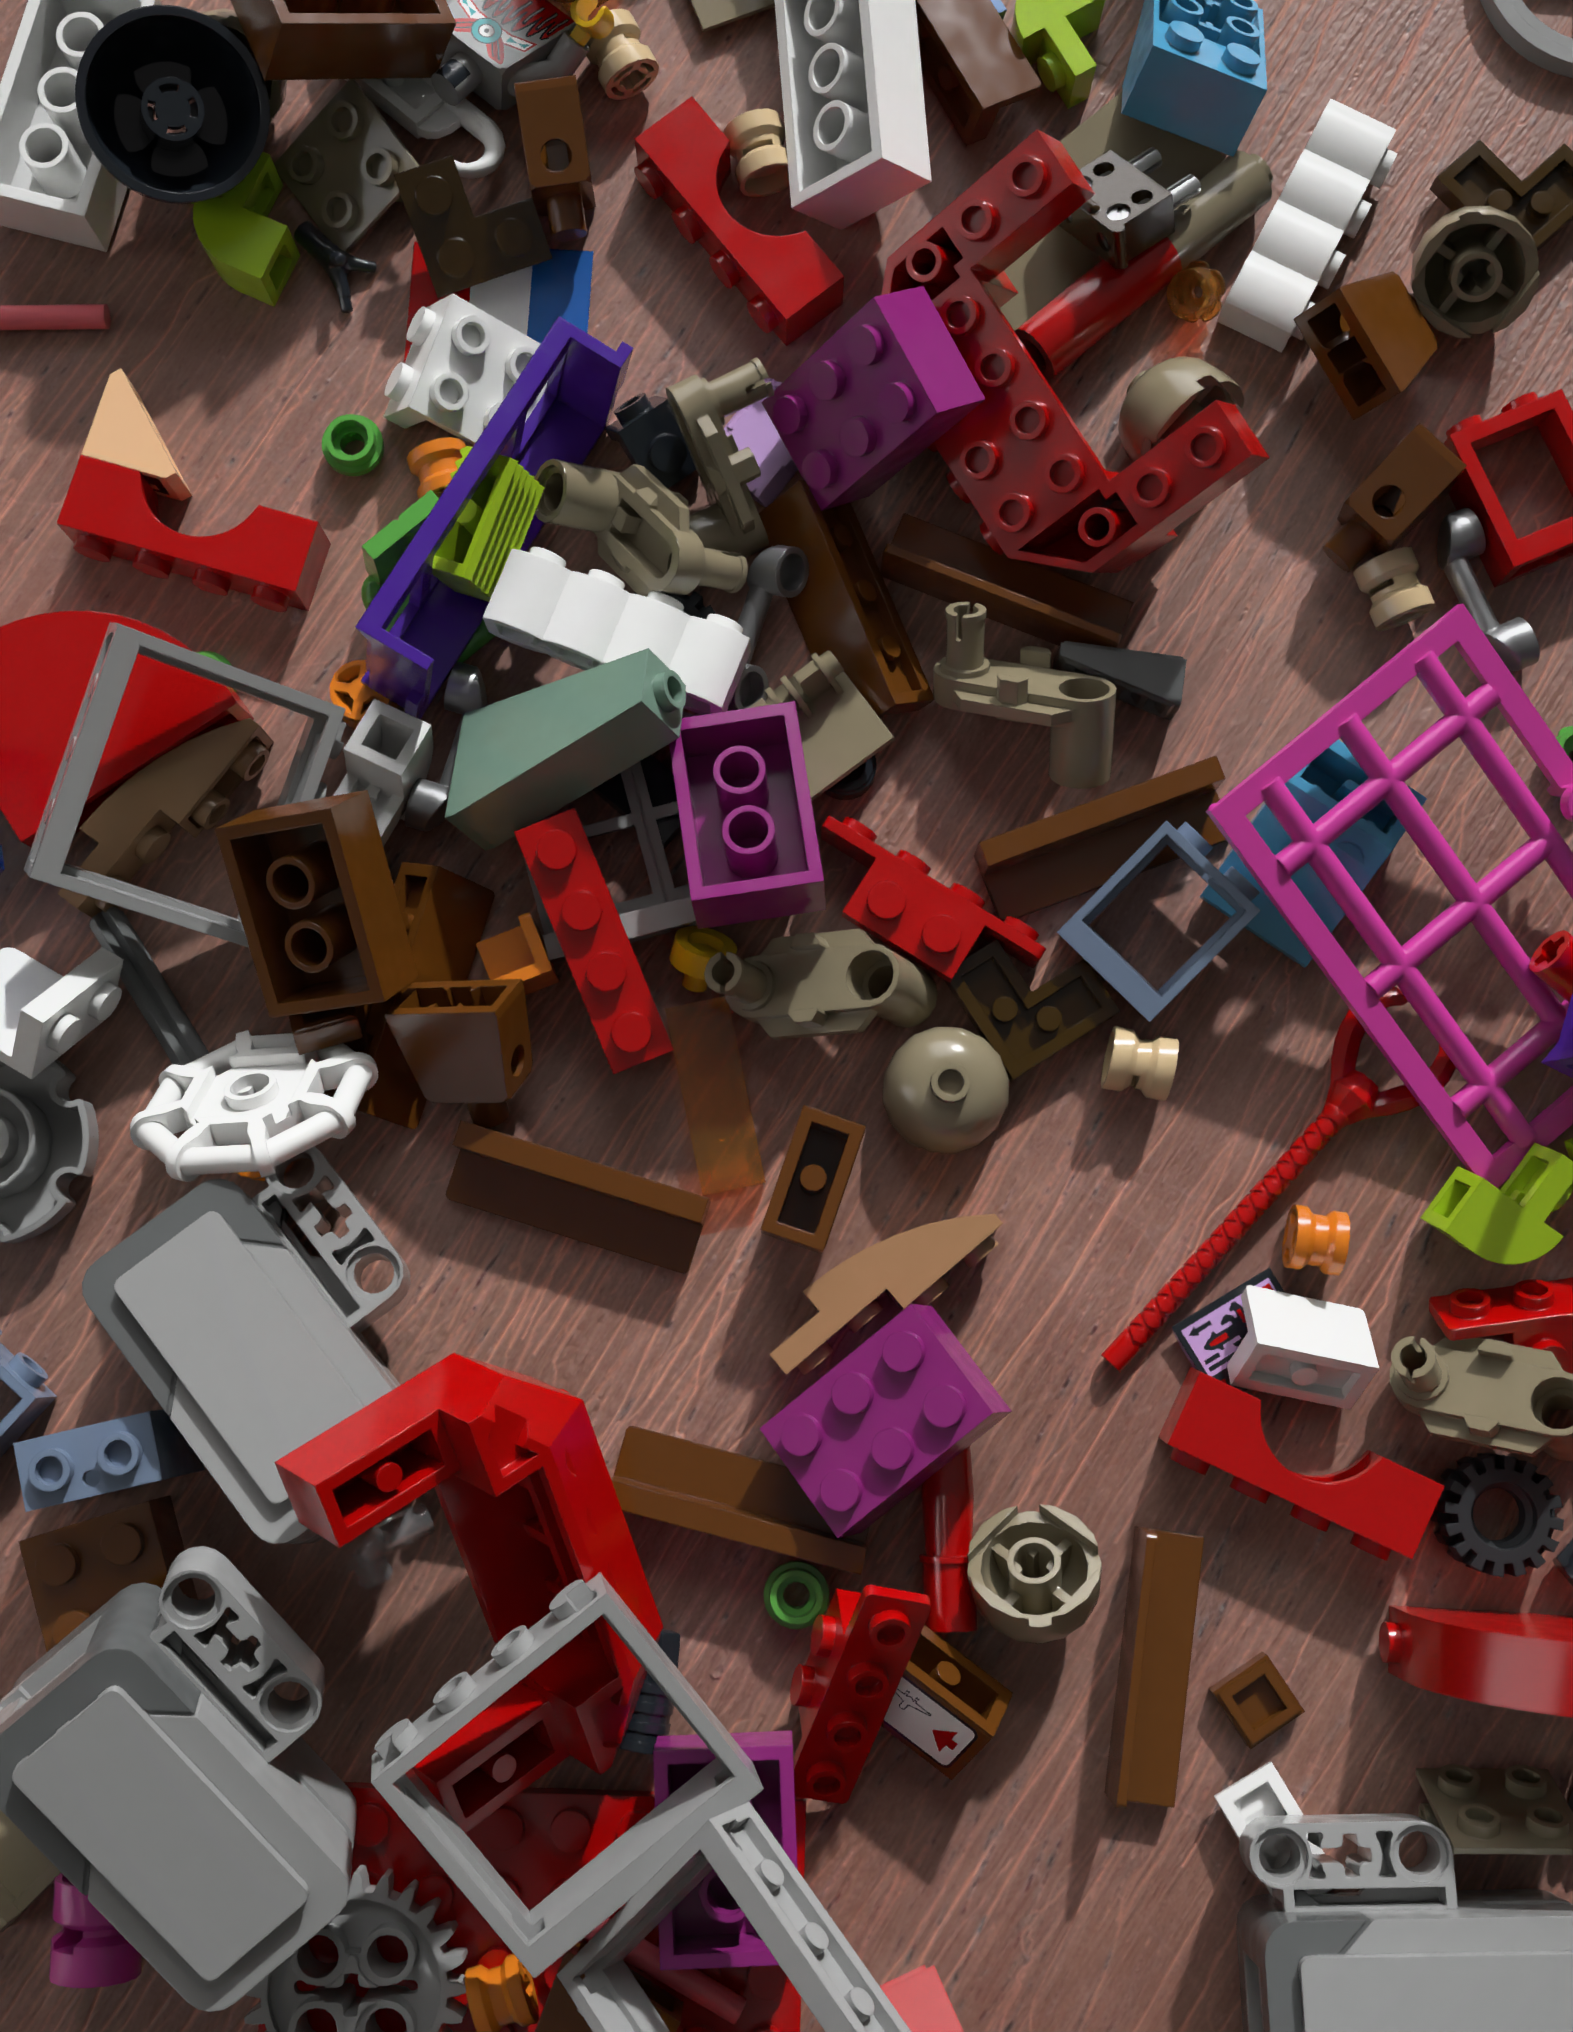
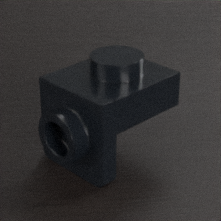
M641 393L627 400L614 411L618 420L607 426L605 430L611 440L620 443L632 465L644 466L667 489L696 470L668 398L652 396L648 399L645 393Z

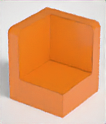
M530 912L518 916L521 926L476 943L489 979H522L525 995L560 982L554 965L548 958L539 927Z

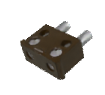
M1150 147L1128 162L1112 150H1109L1079 169L1095 195L1060 223L1059 226L1114 268L1125 269L1129 266L1128 261L1175 232L1174 209L1201 192V185L1197 177L1192 174L1187 175L1167 189L1148 177L1149 173L1162 165L1161 154L1154 147Z

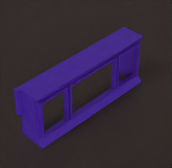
M558 316L355 626L367 639V672L361 679L362 684L403 707L405 713L421 720L454 665L484 621L482 617L489 603L488 601L454 592L432 574L435 553L499 455L518 461V464L523 466V469L528 471L534 478L540 466L550 459L584 464L605 431V428L609 425L617 393L626 377L633 347L622 341L615 351ZM547 383L545 393L526 420L528 410ZM535 514L520 549L528 552L545 525ZM409 595L408 604L400 614L399 618L397 619L389 632L386 631L392 619L394 618V616L404 603L405 599Z

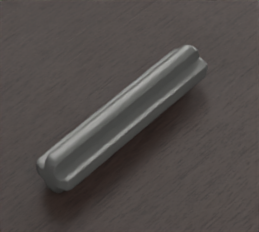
M114 906L107 909L106 913L102 911L91 918L89 927L101 947L124 959L120 978L171 1063L186 1065L208 1054L207 1048L125 913Z

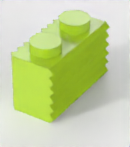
M466 446L460 449L462 458L455 462L457 469H459L472 447ZM498 456L435 553L433 559L432 574L454 592L488 602L491 599L511 549H521L545 488L539 484V481L534 479V476L524 470V467L519 465L518 461L510 457ZM457 470L450 474L451 478H453Z

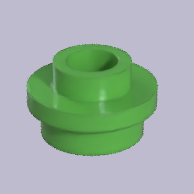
M346 414L337 417L329 424L322 438V451L328 464L335 471L346 476H361L369 473L380 463L384 454V439L379 428L372 420L361 415ZM358 440L365 443L363 450L357 454L348 455L344 453L346 445L352 441Z
M790 1561L781 1564L772 1571L765 1583V1607L772 1619L781 1626L790 1629H803L812 1626L816 1617L819 1614L824 1615L828 1607L829 1588L827 1581L815 1566L807 1562ZM800 1582L808 1588L809 1598L803 1605L792 1606L786 1602L783 1593L790 1583Z

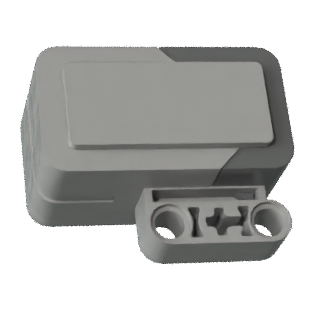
M315 1146L276 1166V1174L265 1177L269 1186L253 1198L234 1182L225 1179H210L198 1185L97 1259L87 1269L82 1281V1295L90 1310L168 1416H171L172 1422L251 1530L260 1539L273 1544H308L323 1539V1537L299 1523L274 1462L400 1386L399 1382L361 1332L398 1305L407 1295L411 1285L410 1271L403 1258L330 1162ZM301 1158L313 1160L315 1171L312 1179L306 1185L300 1188L285 1186L284 1173L291 1162ZM324 1198L344 1218L348 1217L345 1223L350 1231L341 1238L333 1232L327 1233L331 1229L330 1223L314 1205L321 1202ZM288 1212L322 1257L311 1256L287 1225ZM385 1260L391 1262L394 1268V1277L387 1289L379 1293L365 1292L361 1285L363 1270L374 1261Z
M205 1546L192 1547L180 1553L171 1563L162 1589L157 1585L144 1582L131 1584L118 1592L25 1670L15 1682L12 1690L0 1700V1810L82 1894L88 1895L90 1903L189 2004L198 2010L214 2012L224 2010L235 2004L337 1917L346 1906L350 1891L357 1805L351 1790L301 1737L318 1719L322 1707L326 1681L322 1662L223 1554L216 1549ZM188 1578L203 1579L211 1585L215 1594L207 1599H192L183 1594L178 1583ZM227 1607H230V1613L227 1617L224 1611ZM232 1635H234L237 1639L241 1640L242 1642H240L238 1645H235L233 1642H231ZM253 1635L257 1638L256 1646L245 1639ZM292 1681L303 1685L309 1694L299 1700L291 1701L280 1697L275 1692L274 1687L283 1682Z
M1411 1814L1264 1816L1255 1818L1244 1828L1239 1841L1241 1860L1255 1877L1272 1888V1895L1261 1894L1252 1896L1243 1903L1237 1914L1236 1935L1243 2032H1573L1572 1903L1549 1891L1540 1889L1456 1890L1453 1852L1449 1839L1435 1825ZM1420 1831L1426 1838L1427 1854L1424 1860L1417 1866L1404 1867L1399 1857V1845L1406 1835L1411 1832ZM1271 1835H1285L1291 1847L1287 1863L1279 1869H1264L1259 1859V1850L1263 1841ZM1344 1835L1345 1838L1358 1845L1357 1853L1346 1855V1866L1344 1867L1343 1864L1329 1855L1312 1854L1308 1841L1320 1849L1338 1848L1342 1846ZM1308 1889H1360L1358 1892H1329L1325 1894H1308L1305 1891Z

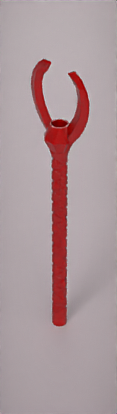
M1395 986L1379 999L1386 1009L1390 1006L1405 1005L1408 1002L1400 989ZM1351 1010L1347 1012L1341 1022L1334 1040L1331 1056L1330 1086L1325 1105L1317 1116V1120L1307 1127L1303 1135L1298 1137L1289 1147L1290 1150H1287L1277 1160V1164L1274 1167L1272 1166L1263 1176L1264 1178L1261 1181L1259 1180L1250 1190L1251 1193L1247 1194L1238 1203L1237 1208L1232 1210L1223 1220L1224 1222L1221 1225L1219 1224L1210 1234L1211 1237L1207 1238L1198 1247L1197 1252L1188 1258L1183 1267H1181V1270L1178 1269L1169 1279L1170 1282H1167L1158 1291L1157 1296L1154 1299L1152 1298L1143 1308V1311L1129 1323L1130 1326H1127V1329L1125 1328L1101 1354L1118 1372H1121L1145 1346L1144 1343H1147L1156 1334L1157 1329L1160 1326L1162 1327L1171 1317V1314L1176 1312L1185 1302L1184 1299H1187V1296L1189 1297L1195 1291L1198 1284L1203 1282L1212 1272L1211 1269H1214L1224 1259V1255L1234 1248L1238 1240L1244 1237L1252 1228L1251 1225H1254L1263 1216L1264 1211L1267 1208L1269 1209L1278 1199V1195H1281L1292 1184L1291 1181H1294L1305 1169L1304 1167L1311 1163L1318 1155L1317 1152L1321 1151L1331 1141V1137H1334L1346 1126L1361 1120L1394 1115L1420 1106L1405 1084L1379 1092L1378 1086L1369 1077L1355 1070L1360 1043L1366 1031ZM1439 1045V1052L1429 1069L1444 1088L1450 1081L1456 1067Z

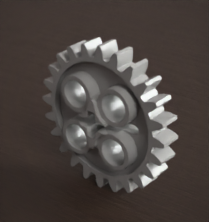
M360 1865L350 1881V1891L346 1906L337 1917L315 1934L327 1936L335 1943L338 1949V1961L324 1963L317 1960L310 1951L308 1940L245 1994L250 1997L260 1998L261 2001L251 2008L244 2017L245 2024H265L267 2029L265 2032H316L308 2022L307 2010L320 2008L325 2009L333 2016L336 2021L337 2032H385L376 2022L375 2011L382 2008H391L398 2011L406 2021L407 2031L405 2032H453L446 2024L461 2023L467 2011L465 2005L451 1998L466 1993L465 1975L454 1973L452 1969L464 1962L468 1954L467 1947L448 1948L446 1944L455 1932L458 1923L456 1920L436 1925L432 1918L442 1900L436 1897L423 1906L416 1903L415 1898L420 1883L418 1880L414 1879L400 1893L393 1890V1869L388 1868L377 1885H370L366 1865ZM384 1935H392L401 1939L407 1947L408 1959L400 1963L388 1962L378 1951L377 1938ZM351 1973L358 1974L360 1986L369 1988L364 1997L356 1996L354 1984L344 1983ZM298 1980H302L306 1984L320 1987L312 1991H301L297 1988L296 1983ZM402 1980H414L418 1984V1989L412 1991L405 1986L392 1984H397Z

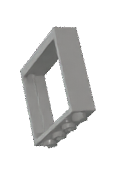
M110 622L24 871L30 878L249 948L239 914L237 918L227 916L65 863L137 654L146 656L308 717L277 806L325 797L327 785L320 781L328 758L336 759L343 748L344 742H341L346 723L341 721L346 709L122 624Z
M600 1572L587 1583L580 1579L566 1586L551 1601L549 1605L551 1612L530 1629H527L525 1625H521L506 1634L491 1652L493 1658L471 1676L467 1672H462L450 1679L434 1696L433 1703L435 1705L413 1723L406 1718L394 1724L379 1738L374 1747L377 1752L372 1755L371 1783L534 1978L628 1902L710 1818L749 1802L764 1789L750 1758ZM602 1615L716 1758L529 1911L411 1768Z
M750 1802L710 1818L557 1974L577 2006V2011L584 2017L593 2032H670L623 1959L714 1869L825 2032H911ZM584 1973L586 1977L582 1980L579 1975Z

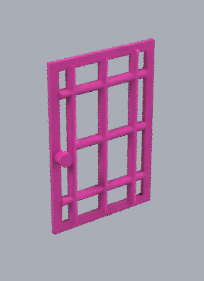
M1462 603L1454 606L1223 798L1211 804L1206 813L1465 1168L1499 1188L1508 1180L1534 1143L1547 1147L1573 1124V1086L1529 1123L1503 1088L1555 1042L1558 1043L1569 1002L1564 1000L1561 1003L1549 985L1530 970L1529 957L1492 904L1544 860L1573 899V852L1480 719L1497 706L1551 784L1547 788L1548 793L1552 796L1560 797L1561 812L1570 822H1573V762ZM1453 644L1481 683L1466 698L1438 659ZM1417 676L1444 716L1389 761L1361 720L1413 677ZM1458 737L1462 740L1530 838L1477 883L1405 783V781ZM1341 738L1368 779L1313 824L1285 783ZM1383 800H1385L1456 900L1402 946L1329 846ZM1263 801L1292 840L1291 843L1276 855L1272 853L1246 817ZM1309 863L1381 963L1364 978L1291 879V876L1305 864ZM1470 922L1541 1020L1488 1066L1417 969L1419 965ZM1394 986H1398L1467 1082L1451 1097H1449L1379 1000ZM1482 1104L1508 1139L1493 1154L1489 1152L1466 1120Z

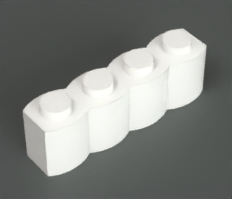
M1333 99L1329 100L1253 249L1232 286L1217 322L1281 353L1290 336L1300 340L1303 339V335L1293 319L1315 305L1309 299L1316 285L1329 289L1346 256L1335 250L1343 234L1353 239L1355 238L1372 205L1361 199L1368 184L1380 189L1398 154L1387 149L1396 129Z
M532 547L530 552L511 549L482 617L488 632L523 648L548 654L555 659L584 671L649 648L670 670L675 671L686 685V703L683 708L701 715L726 712L728 710L751 653L750 638L742 634L743 628L740 624L718 614H708L706 619L690 616L683 612L684 606L681 602L664 593L650 591L647 597L629 593L624 590L625 584L622 580L602 570L591 569L588 575L570 571L565 568L566 561L562 557L544 548Z

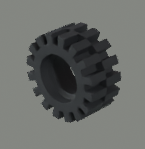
M1477 1453L1478 1457L1465 1456L1457 1460L1456 1462L1459 1467L1455 1470L1447 1468L1440 1476L1446 1481L1444 1483L1445 1487L1438 1500V1507L1434 1509L1430 1520L1439 1524L1440 1530L1434 1532L1439 1543L1448 1546L1449 1550L1447 1553L1454 1560L1466 1564V1567L1492 1576L1504 1577V1574H1509L1517 1577L1527 1574L1525 1568L1528 1566L1537 1569L1546 1562L1541 1556L1545 1550L1555 1552L1559 1542L1551 1539L1554 1529L1563 1531L1564 1519L1556 1518L1554 1509L1562 1508L1563 1506L1560 1496L1550 1494L1548 1489L1554 1484L1548 1476L1535 1472L1538 1467L1528 1461L1518 1460L1516 1457L1492 1453ZM1494 1488H1501L1507 1491L1515 1499L1519 1509V1520L1516 1528L1509 1536L1500 1540H1490L1484 1537L1476 1528L1473 1520V1508L1476 1500L1482 1493Z

